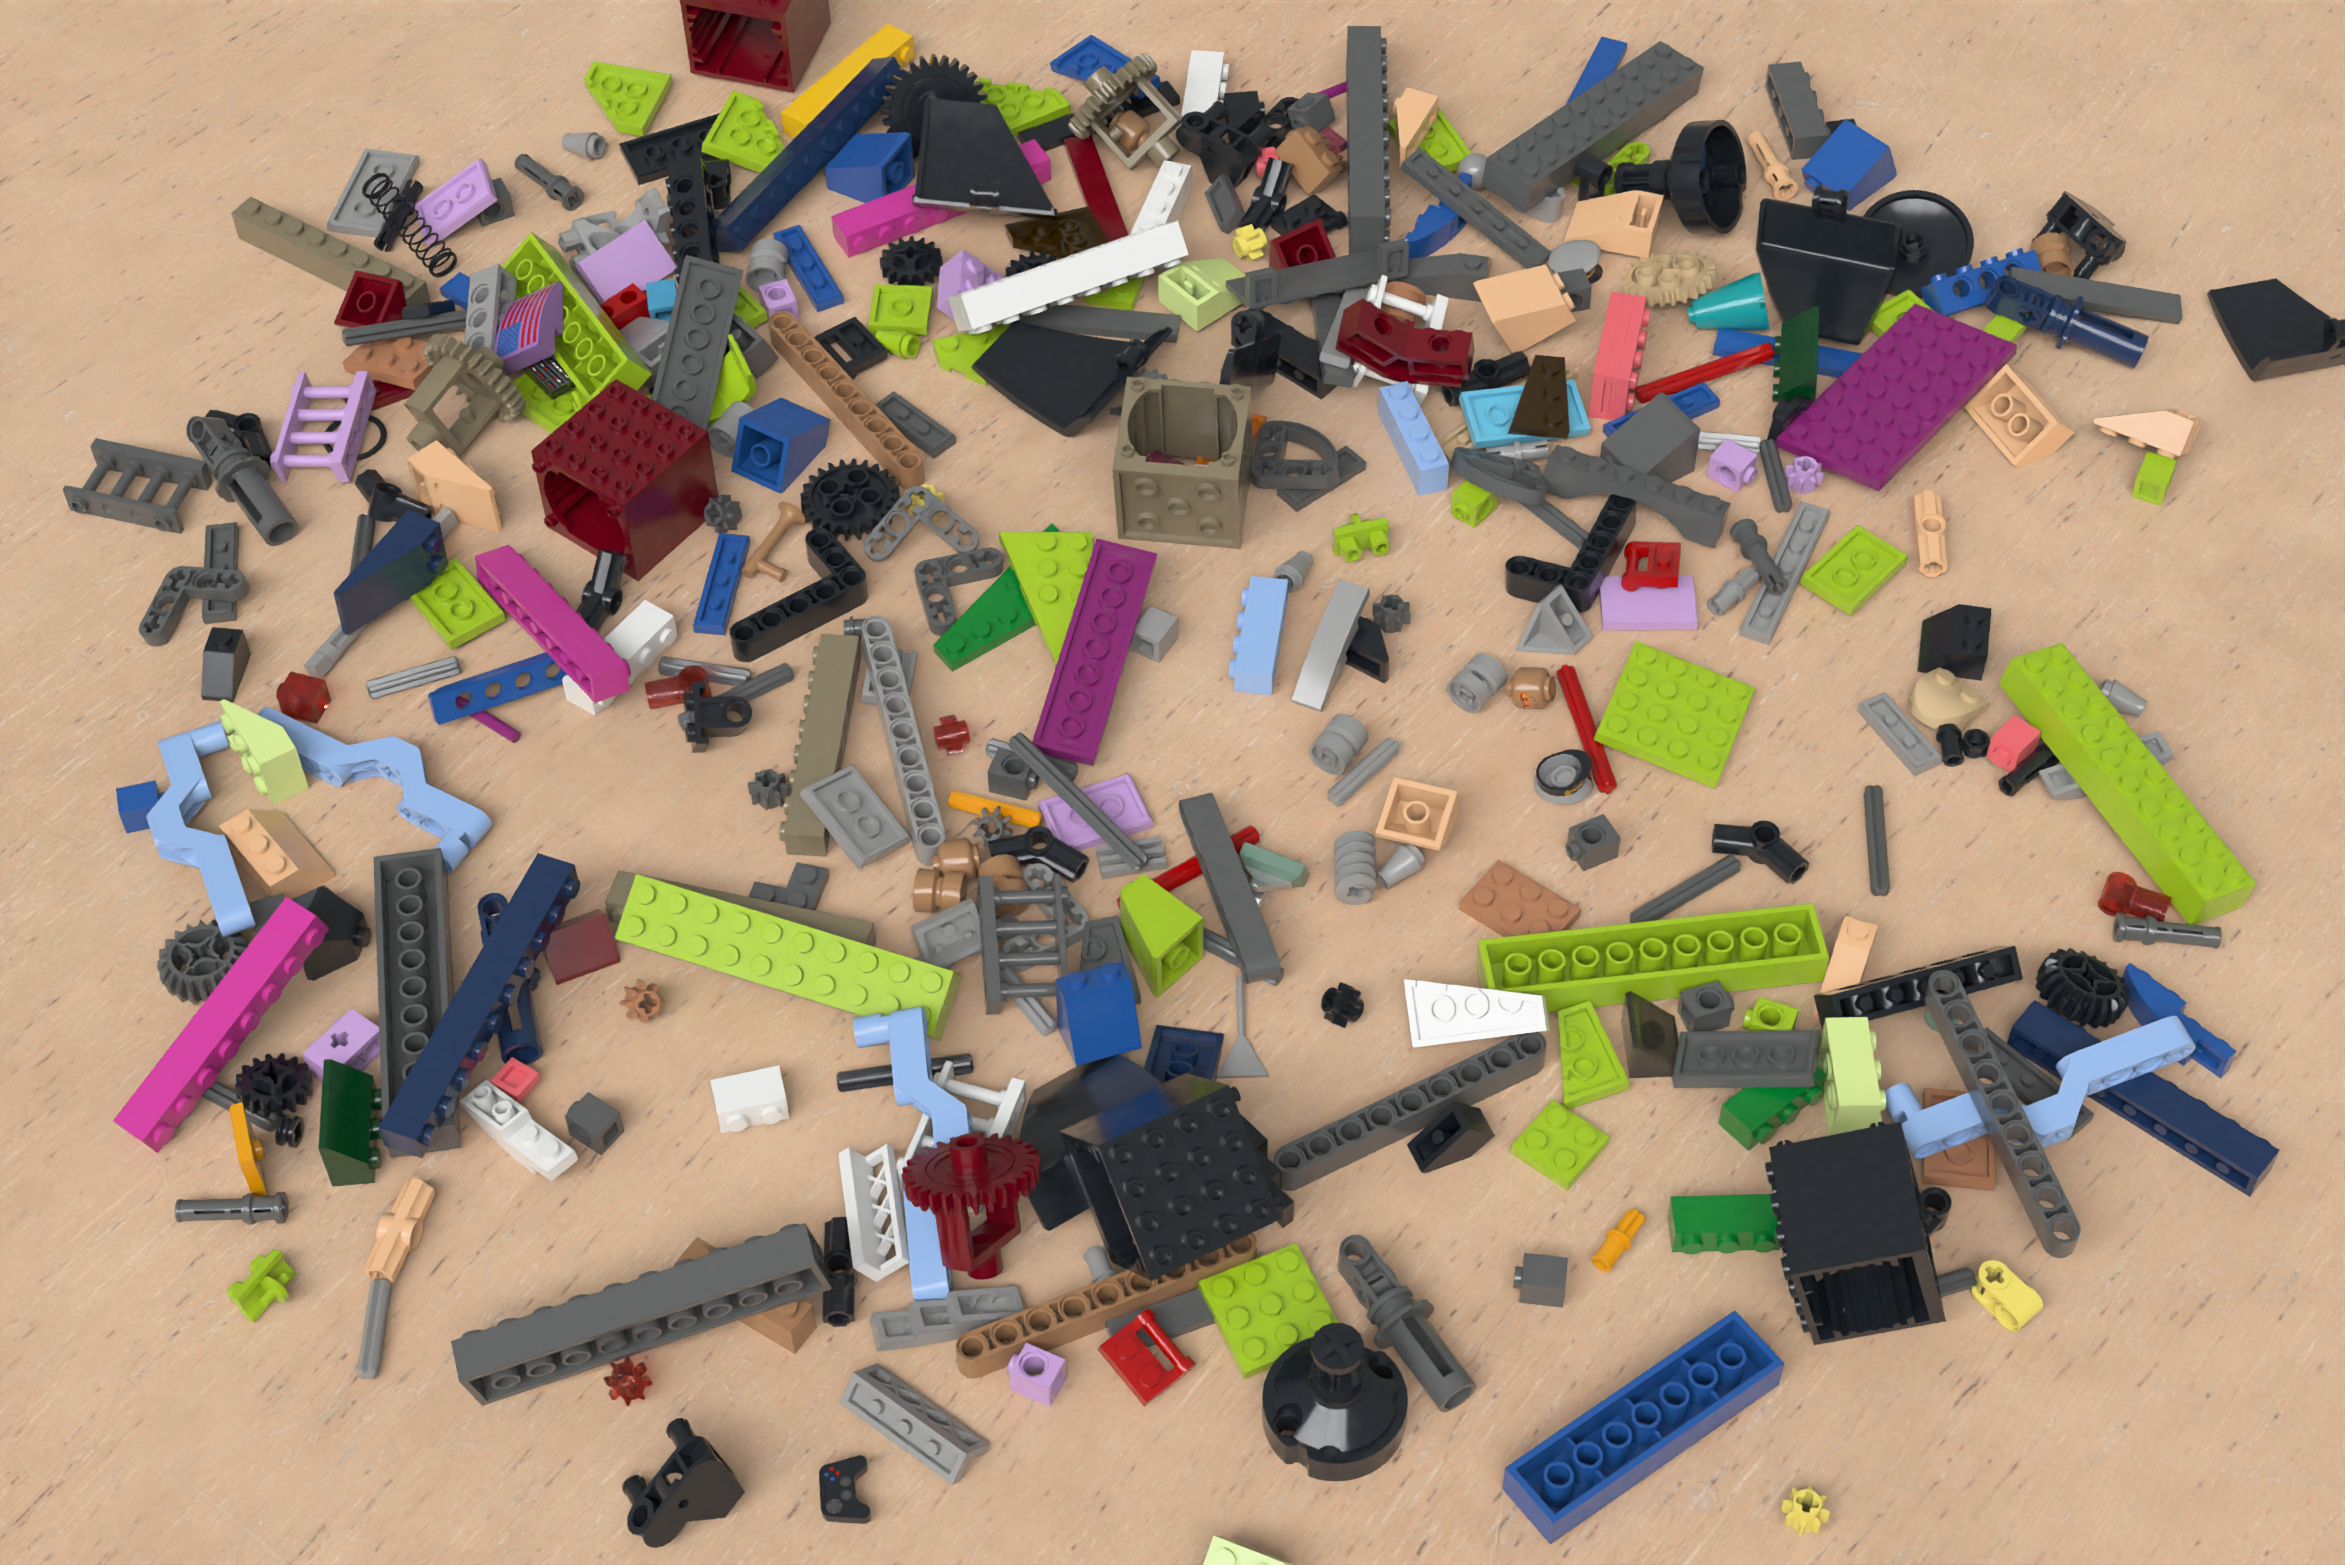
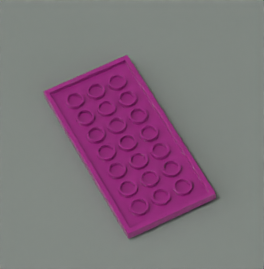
M1914 304L1811 404L1809 409L1793 421L1777 437V447L1799 457H1811L1817 463H1821L1822 467L1876 491H1880L2016 355L2017 344Z

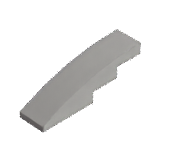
M1342 579L1339 580L1302 667L1292 697L1293 703L1322 712L1347 661L1346 652L1359 628L1357 621L1370 596L1369 588Z
M1018 1286L949 1291L946 1299L911 1302L908 1310L873 1313L870 1324L877 1352L956 1340L968 1331L1023 1311L1024 1307Z

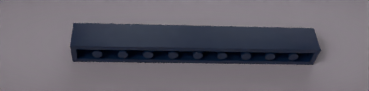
M895 57L872 59L715 219L719 252L742 251L885 104L882 101V96H891L885 89L886 85H896L891 76L902 77L899 70L900 65Z
M539 853L536 855L378 1126L384 1146L423 1158L428 1148L435 1145L442 1123L445 1118H449L452 1115L458 1095L461 1090H465L468 1087L474 1067L478 1061L481 1062L484 1059L490 1039L493 1034H497L500 1031L506 1011L509 1006H513L516 1003L522 983L532 975L538 955L548 947L550 934L554 927L562 922L565 908L570 899H574L579 892L580 880L577 877L575 864Z

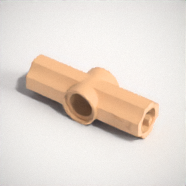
M1923 490L1920 494L1914 495L1913 498L1916 532L1914 546L1917 549L1919 571L1923 572L1926 577H1937L1947 570L1944 535L1946 521L1942 515L1941 496L1935 494L1934 491Z
M412 1178L410 1181H405L391 1213L385 1212L382 1215L376 1233L377 1242L363 1269L366 1277L372 1280L387 1279L390 1283H394L408 1252L417 1249L422 1238L423 1220L435 1197L434 1188L423 1180Z

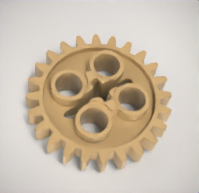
M1674 249L1671 253L1662 251L1658 256L1651 253L1648 259L1640 257V263L1631 262V267L1624 268L1625 273L1621 274L1620 279L1622 293L1647 297L1646 302H1648L1649 307L1656 303L1663 307L1666 303H1670L1672 306H1675L1678 301L1687 303V298L1698 299V294H1706L1707 289L1713 288L1717 275L1715 263H1713L1712 258L1707 259V254L1699 256L1698 251L1689 254L1687 249L1677 253V249Z

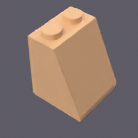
M1546 265L1490 277L1473 283L1493 325L1512 353L1524 351L1576 321L1571 311L1575 308L1568 292L1564 294L1561 292L1565 288L1563 281L1557 272L1551 274Z

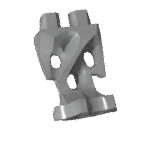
M657 188L646 191L644 196L636 200L635 210L630 217L617 222V213L614 210L573 220L571 229L559 235L558 244L563 252L577 250L579 255L571 257L570 265L576 275H580L575 266L577 263L643 220H646L663 246L668 245L670 241L666 234V227L671 211L668 206L666 207L663 204ZM608 223L610 227L607 229L598 225Z

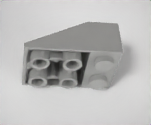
M639 316L619 331L652 373L644 383L650 389L655 385L670 321Z

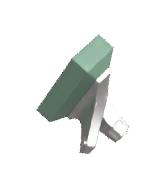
M1244 842L1239 853L1246 872L1252 877L1249 885L1259 910L1269 891L1304 887L1309 877L1305 864Z

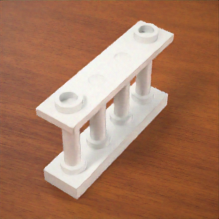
M1385 275L1381 276L1377 285L1372 284L1370 286L1366 301L1373 303L1379 309L1381 308V303L1421 316V320L1425 321V326L1421 327L1422 329L1434 328L1442 330L1448 297L1437 294L1432 304L1427 303L1426 305L1385 292L1388 278ZM1352 360L1355 376L1354 388L1358 386L1364 375L1389 384L1400 383L1383 378L1355 360ZM1409 383L1420 405L1427 395L1429 385Z
M947 1060L941 1073L936 1072L933 1078V1083L949 1094L997 1106L998 1112L995 1118L991 1117L989 1120L971 1116L973 1131L984 1133L986 1138L994 1133H998L999 1139L1006 1135H1011L1012 1137L1027 1101L1024 1080L1011 1078L1007 1090L1002 1089L1001 1092L956 1081L954 1079L953 1062ZM925 1114L922 1115L905 1157H900L896 1164L900 1193H903L901 1174L903 1173L902 1168L907 1166L906 1161L914 1159L915 1153H924V1147H932L934 1145L932 1119ZM980 1205L979 1214L981 1213L984 1205ZM967 1207L968 1211L973 1212L971 1207Z

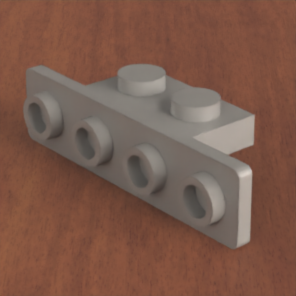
M970 898L910 926L920 956L913 959L948 969L956 961L966 956H974L981 953L979 914L975 902ZM1005 914L997 918L1002 919V922H1020L1011 914ZM1013 935L1003 936L1002 939H997V941L1009 940Z

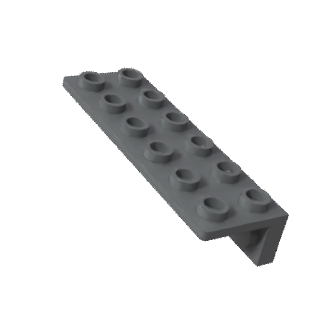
M1401 239L1377 244V249L1279 270L1269 267L1245 273V277L1227 280L1226 288L1248 308L1262 310L1266 306L1289 304L1297 299H1313L1320 294L1330 292L1341 293L1345 289L1353 287H1368L1371 283L1378 282L1382 275L1388 277L1387 282H1391L1399 277L1408 276L1409 243Z

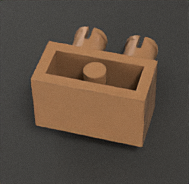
M1310 126L1295 129L1274 151L1281 161L1294 165L1292 175L1308 195L1323 191L1340 173L1345 172L1348 167L1346 160L1341 161L1344 158L1343 156L1335 155L1332 151L1328 150L1331 141L1329 138L1325 139L1327 135L1324 133L1319 134Z

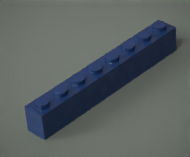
M2034 1000L2013 1024L2007 1044L2023 1057L2062 1080L2056 1070V1065L2062 1058L2102 1041L2089 1034L2081 1026L2075 1025L2061 1017L2050 1007L2043 1006ZM2153 1072L2088 1095L2094 1101L2249 1197L2271 1171L2280 1151L2266 1139L2257 1137L2241 1127L2235 1120L2226 1118L2210 1108L2202 1100L2195 1099L2179 1089L2174 1083L2164 1080Z

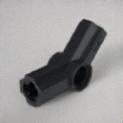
M1269 157L1261 185L1253 193L1251 205L1240 220V228L1253 224L1254 229L1261 228L1265 232L1271 223V219L1284 212L1287 203V195L1285 193L1292 175L1293 164Z
M209 410L205 417L224 419L233 434L241 441L243 448H246L252 456L260 457L261 460L266 461L269 468L271 467L270 457L272 451L258 415L244 413L237 416L219 410Z
M366 469L364 473L357 475L355 486L369 503L367 513L371 518L382 522H397L410 509L431 519L433 513L432 506L403 495L399 487L386 483L376 470Z
M606 549L598 550L592 580L584 587L581 598L582 603L576 610V613H580L584 621L597 631L608 614L613 616L618 612L623 598V592L619 587L627 556L623 553Z
M1758 821L1751 827L1714 824L1712 853L1748 856L1755 863L1766 864L1787 884L1791 883L1792 885L1800 880L1808 870L1809 862L1780 838L1779 828L1770 821Z
M1034 826L1025 834L988 841L991 857L1003 854L1013 855L1018 859L1020 866L1041 863L1047 865L1053 872L1060 874V876L1072 883L1082 877L1089 863L1088 856L1053 837L1052 832L1044 826ZM1038 843L1047 844V846L1042 849L1033 848V846Z

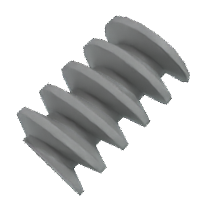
M1350 831L1339 836L1334 842L1335 895L1338 900L1346 904L1361 905L1368 903L1372 897L1371 893L1377 887V881L1375 880L1376 859L1374 858L1376 854V849L1374 848L1375 838L1368 832Z

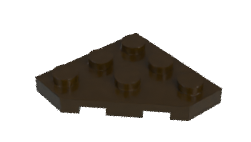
M1088 206L1057 213V220L1033 218L1005 225L1006 235L1013 248L1037 253L1044 251L1047 255L1054 254L1062 258L1108 243Z

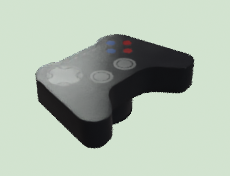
M1798 395L1791 401L1788 399L1781 400L1773 411V421L1767 440L1773 439L1777 444V437L1811 407V400L1803 395Z
M859 1455L826 1464L819 1470L821 1512L826 1521L855 1524L870 1522V1508L858 1501L855 1490L856 1481L868 1470L867 1459L864 1456Z

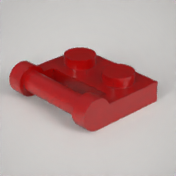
M1638 541L1627 543L1624 550V556L1627 559L1626 570L1621 578V586L1624 590L1631 592L1639 587L1678 588L1681 543ZM1642 557H1648L1647 571H1638L1639 560Z
M1150 1308L1140 1313L1128 1325L1101 1344L1098 1349L1144 1407L1196 1366L1190 1356L1185 1357L1156 1322L1155 1318L1157 1316ZM1144 1329L1174 1365V1368L1169 1372L1164 1369L1136 1335Z

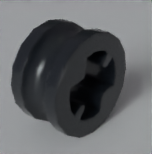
M283 1114L276 1126V1144L284 1146L288 1143L290 1147L297 1148L303 1137V1118L295 1116L291 1119L290 1115Z

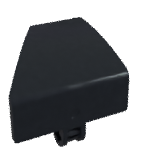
M925 99L915 194L912 195L914 207L1057 220V209L1051 204L997 105Z
M1817 185L1812 198V207L1763 198L1760 202L1755 250L1769 293L1782 322L1784 323L1813 306H1818V338L1859 345L1874 322L1895 278L1903 226L1899 223L1847 214L1848 190L1845 189L1834 191L1826 189L1824 185Z
M2278 279L2211 289L2207 293L2215 316L2229 345L2251 380H2262L2345 364V319L2337 320V318L2330 317Z
M1249 308L1236 313L1232 317L1231 329L1243 346L1228 350L1221 370L1219 384L1249 386L1252 393L1274 382L1281 334L1274 333L1264 338L1266 319L1260 310ZM1246 318L1249 323H1252V328H1249V324L1245 323ZM1122 406L1110 409V415L1121 416Z
M1014 321L976 360L971 368L994 389L1026 413L1065 437H1072L1095 418L1124 386L1127 377H1134L1138 369L1150 359L1153 352L1173 330L1170 326H1166L1153 333L1144 342L1139 339H1131L1128 342L1062 332Z
M1120 1054L1074 1067L1035 1089L1028 1102L1019 1138H1022L1023 1143L1030 1142L1031 1147L1036 1148L1037 1154H1039L1041 1166L1040 1181L1036 1184L1034 1190L1029 1191L1028 1198L1043 1228L1047 1231L1053 1230L1090 1208L1060 1131L1162 1084L1145 1069Z

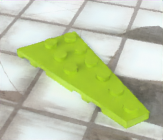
M999 532L1000 544L1008 555V562L1018 578L1021 592L1036 626H1039L1043 636L1042 640L1046 649H1049L1054 661V667L1056 668L1093 551L1092 532Z

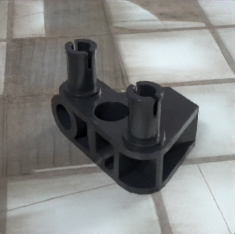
M1215 101L1204 113L1193 111L1185 114L1182 117L1181 126L1176 130V138L1183 148L1200 156L1211 184L1221 174L1230 177L1235 189L1248 177L1260 157V148L1273 138V131L1267 124L1263 123L1254 132L1247 135L1221 122L1220 120L1228 115V109L1222 102ZM1226 133L1231 136L1232 144L1226 143L1222 139Z
M2067 191L2062 193L2061 198L2047 212L2046 219L2048 222L2035 237L2037 238L2046 233L2060 234L2061 232H2065L2085 250L2086 256L2075 268L2073 277L2090 279L2100 265L2108 266L2110 262H2114L2122 257L2126 246V240L2113 229L2114 223L2099 210Z
M677 1418L668 1424L666 1433L673 1441L676 1449L651 1482L646 1485V1481L642 1476L640 1478L639 1475H634L627 1478L622 1485L624 1494L632 1504L627 1517L628 1529L632 1534L642 1537L644 1543L653 1548L662 1547L670 1543L688 1521L725 1518L745 1493L731 1468L706 1438L696 1436L688 1420L685 1419L684 1421L683 1418ZM672 1473H680L682 1478L680 1480L675 1478L670 1483L666 1476Z

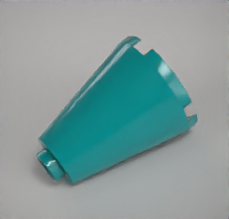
M1760 272L1752 273L1701 295L1698 299H1692L1693 306H1687L1690 324L1696 323L1697 329L1719 330V328L1746 331L1770 329Z

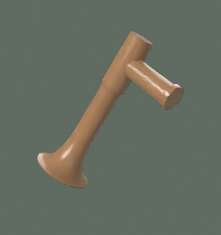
M780 502L778 504L781 512L780 519L741 569V573L745 577L752 579L756 572L760 571L777 579L779 582L785 580L788 573L787 570L765 560L790 526L793 524H804L806 521L801 510L791 503Z

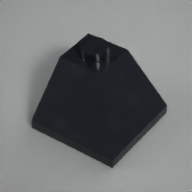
M318 887L308 909L329 928L323 942L314 948L303 964L307 979L312 981L358 960L363 947L366 948L371 938V930L367 926L364 914L325 887Z

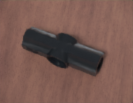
M1522 351L1512 353L1496 361L1481 359L1474 364L1469 380L1463 379L1461 388L1441 386V391L1445 402L1450 407L1460 404L1459 396L1461 392L1502 387L1527 376L1531 366L1527 356Z
M833 1217L832 1220L825 1222L824 1260L832 1289L823 1292L822 1319L823 1323H828L833 1327H846L847 1324L855 1322V1286L857 1284V1275L852 1264L847 1218ZM837 1270H846L843 1273H834Z

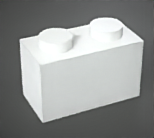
M779 1065L710 1080L721 1133L729 1131L738 1132L761 1124H775L780 1120L790 1118Z

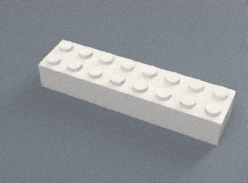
M1174 221L1148 228L948 297V301L958 331L968 330L969 335L979 334L993 329L991 323L995 322L996 325H1004L1019 320V313H1022L1023 316L1037 314L1047 310L1046 304L1048 303L1050 307L1059 306L1074 301V294H1076V297L1100 292V285L1103 288L1126 283L1128 282L1126 276H1129L1130 279L1139 278L1154 273L1153 267H1156V270L1178 265L1181 263L1180 258L1189 254L1179 223Z

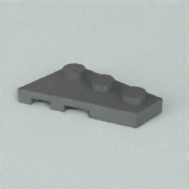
M1118 915L1085 922L1079 972L1100 968L1107 963L1123 962L1132 980L1135 1005L1141 1004L1140 991Z

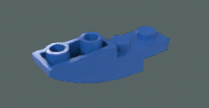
M1462 172L1459 179L1472 189L1473 175ZM1442 201L1439 202L1438 207L1429 204L1424 214H1419L1413 232H1408L1405 241L1409 243L1408 259L1427 257L1450 242L1464 228L1467 221Z
M2129 963L2123 974L2125 979L2124 985L2130 989L2128 993L2130 999L2127 1003L2141 1027L2169 1016H2177L2196 1045L2195 1050L2189 1056L2177 1062L2185 1066L2191 1059H2194L2221 1079L2229 1071L2236 1050L2230 1047L2223 1039L2217 1038L2204 1029L2196 1020L2184 1015L2183 1012L2187 1002L2181 999L2177 993L2168 990L2154 980L2147 972Z

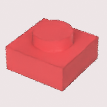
M512 1057L493 1077L490 1083L520 1104L541 1081L539 1072Z

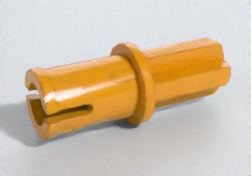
M1635 1208L1627 1210L1615 1228L1609 1229L1606 1232V1240L1591 1257V1262L1597 1269L1609 1273L1623 1252L1631 1249V1241L1646 1220L1639 1210Z

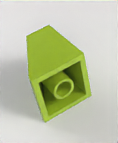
M1144 874L1139 876L1134 882L1131 881L1123 887L1120 893V913L1124 939L1150 991L1156 998H1159L1203 958V917Z

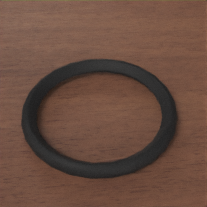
M369 415L368 421L378 426L380 439L371 450L359 454L356 461L376 454L386 441L387 432L384 424L372 415ZM341 421L331 423L325 432H332L341 424ZM323 444L328 453L333 452L330 444Z

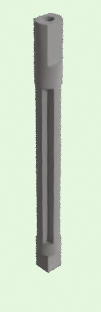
M442 508L432 519L440 523L443 540L458 524L453 511L448 508ZM369 623L349 635L343 633L340 624L304 664L309 675L322 679Z

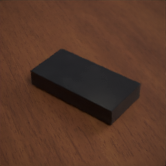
M452 300L429 302L401 309L403 319L456 311L454 301Z

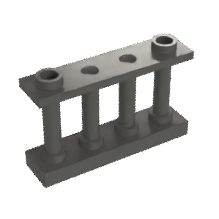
M95 438L90 447L97 466L82 489L65 485L63 492L70 510L77 513H86L181 534L184 529L177 510L191 488L208 491L213 481L207 464L202 460ZM112 470L123 473L110 494L95 492L108 471ZM136 476L150 478L138 500L123 497ZM163 482L178 484L166 506L151 503Z
M1053 874L1051 890L1000 891L999 888L993 887V876H979L977 896L986 1015L1000 1014L1001 1003L1007 1002V998L1056 996V983L1007 984L1006 981H1000V970L1013 966L1057 965L1058 978L1068 975L1063 906L1068 905L1067 886H1061L1060 874ZM1052 903L1053 920L1002 922V919H996L995 908H1000V905ZM1055 934L1056 951L1004 953V950H998L997 939H1002L1003 936Z

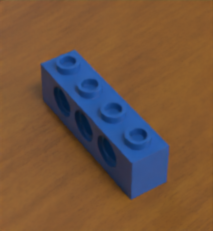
M2020 248L2006 253L2007 259L1998 261L1997 256L1983 260L1980 262L1981 267L1973 269L1972 264L1954 270L1956 275L1947 277L1946 272L1929 278L1930 284L1920 288L1924 301L1935 312L1945 316L1986 304V298L1996 280L2000 276L2005 275V269L2009 272L2011 267L2042 272L2036 251L2034 249L2024 253L2023 249ZM1980 277L1985 282V288H1983L1979 282ZM1954 285L1959 289V296L1954 292Z

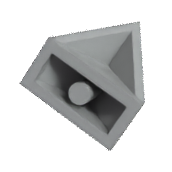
M1562 585L1555 587L1537 604L1515 651L1574 655L1593 637Z

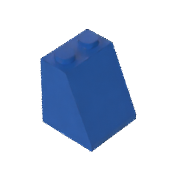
M1847 119L1841 123L1801 169L1805 180L1804 184L1813 193L1817 185H1824L1826 189L1839 191L1840 189L1848 190V211L1852 210L1897 176L1890 146Z
M907 132L855 134L841 148L834 159L827 163L825 167L827 188L863 203L906 188L915 177L911 134Z
M782 397L741 416L731 471L780 494L783 493L826 447L831 419Z
M1123 962L1107 963L1100 968L1085 972H1073L1066 977L1055 979L1058 1030L1076 1066L1142 1048L1132 980Z

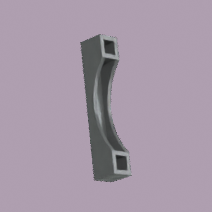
M1555 446L1547 459L1543 476L1548 488L1547 492L1567 499L1589 494H1612L1638 501L1663 515L1678 529L1685 539L1711 548H1715L1723 534L1731 503L1723 501L1717 496H1708L1694 491L1687 486H1679L1664 481L1660 477L1649 476L1634 471L1628 466H1620L1605 461L1601 457L1578 452L1567 446Z

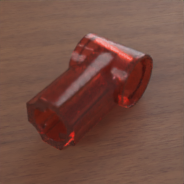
M692 665L682 669L678 676L645 682L649 708L655 709L684 703V693L689 692L692 682H705L706 688L702 697H712L705 670L700 666Z
M2113 872L2108 875L2098 900V907L2102 912L2113 917L2116 916L2117 912H2123L2125 915L2127 913L2139 918L2152 915L2157 921L2163 922L2172 897L2137 886L2136 881L2126 873Z

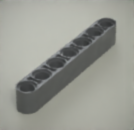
M1211 792L1179 800V810L1183 825L1245 982L1249 984L1280 976L1281 967L1277 952L1214 795Z

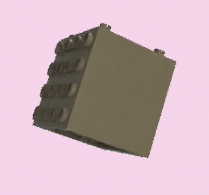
M1144 376L1127 377L1112 469L1118 539L1233 549L1241 548L1253 458L1251 387L1239 384H1212L1206 381L1187 382L1177 379H1150ZM1147 454L1162 455V460H1165L1166 456L1190 458L1200 456L1203 459H1214L1216 462H1209L1208 467L1148 462Z

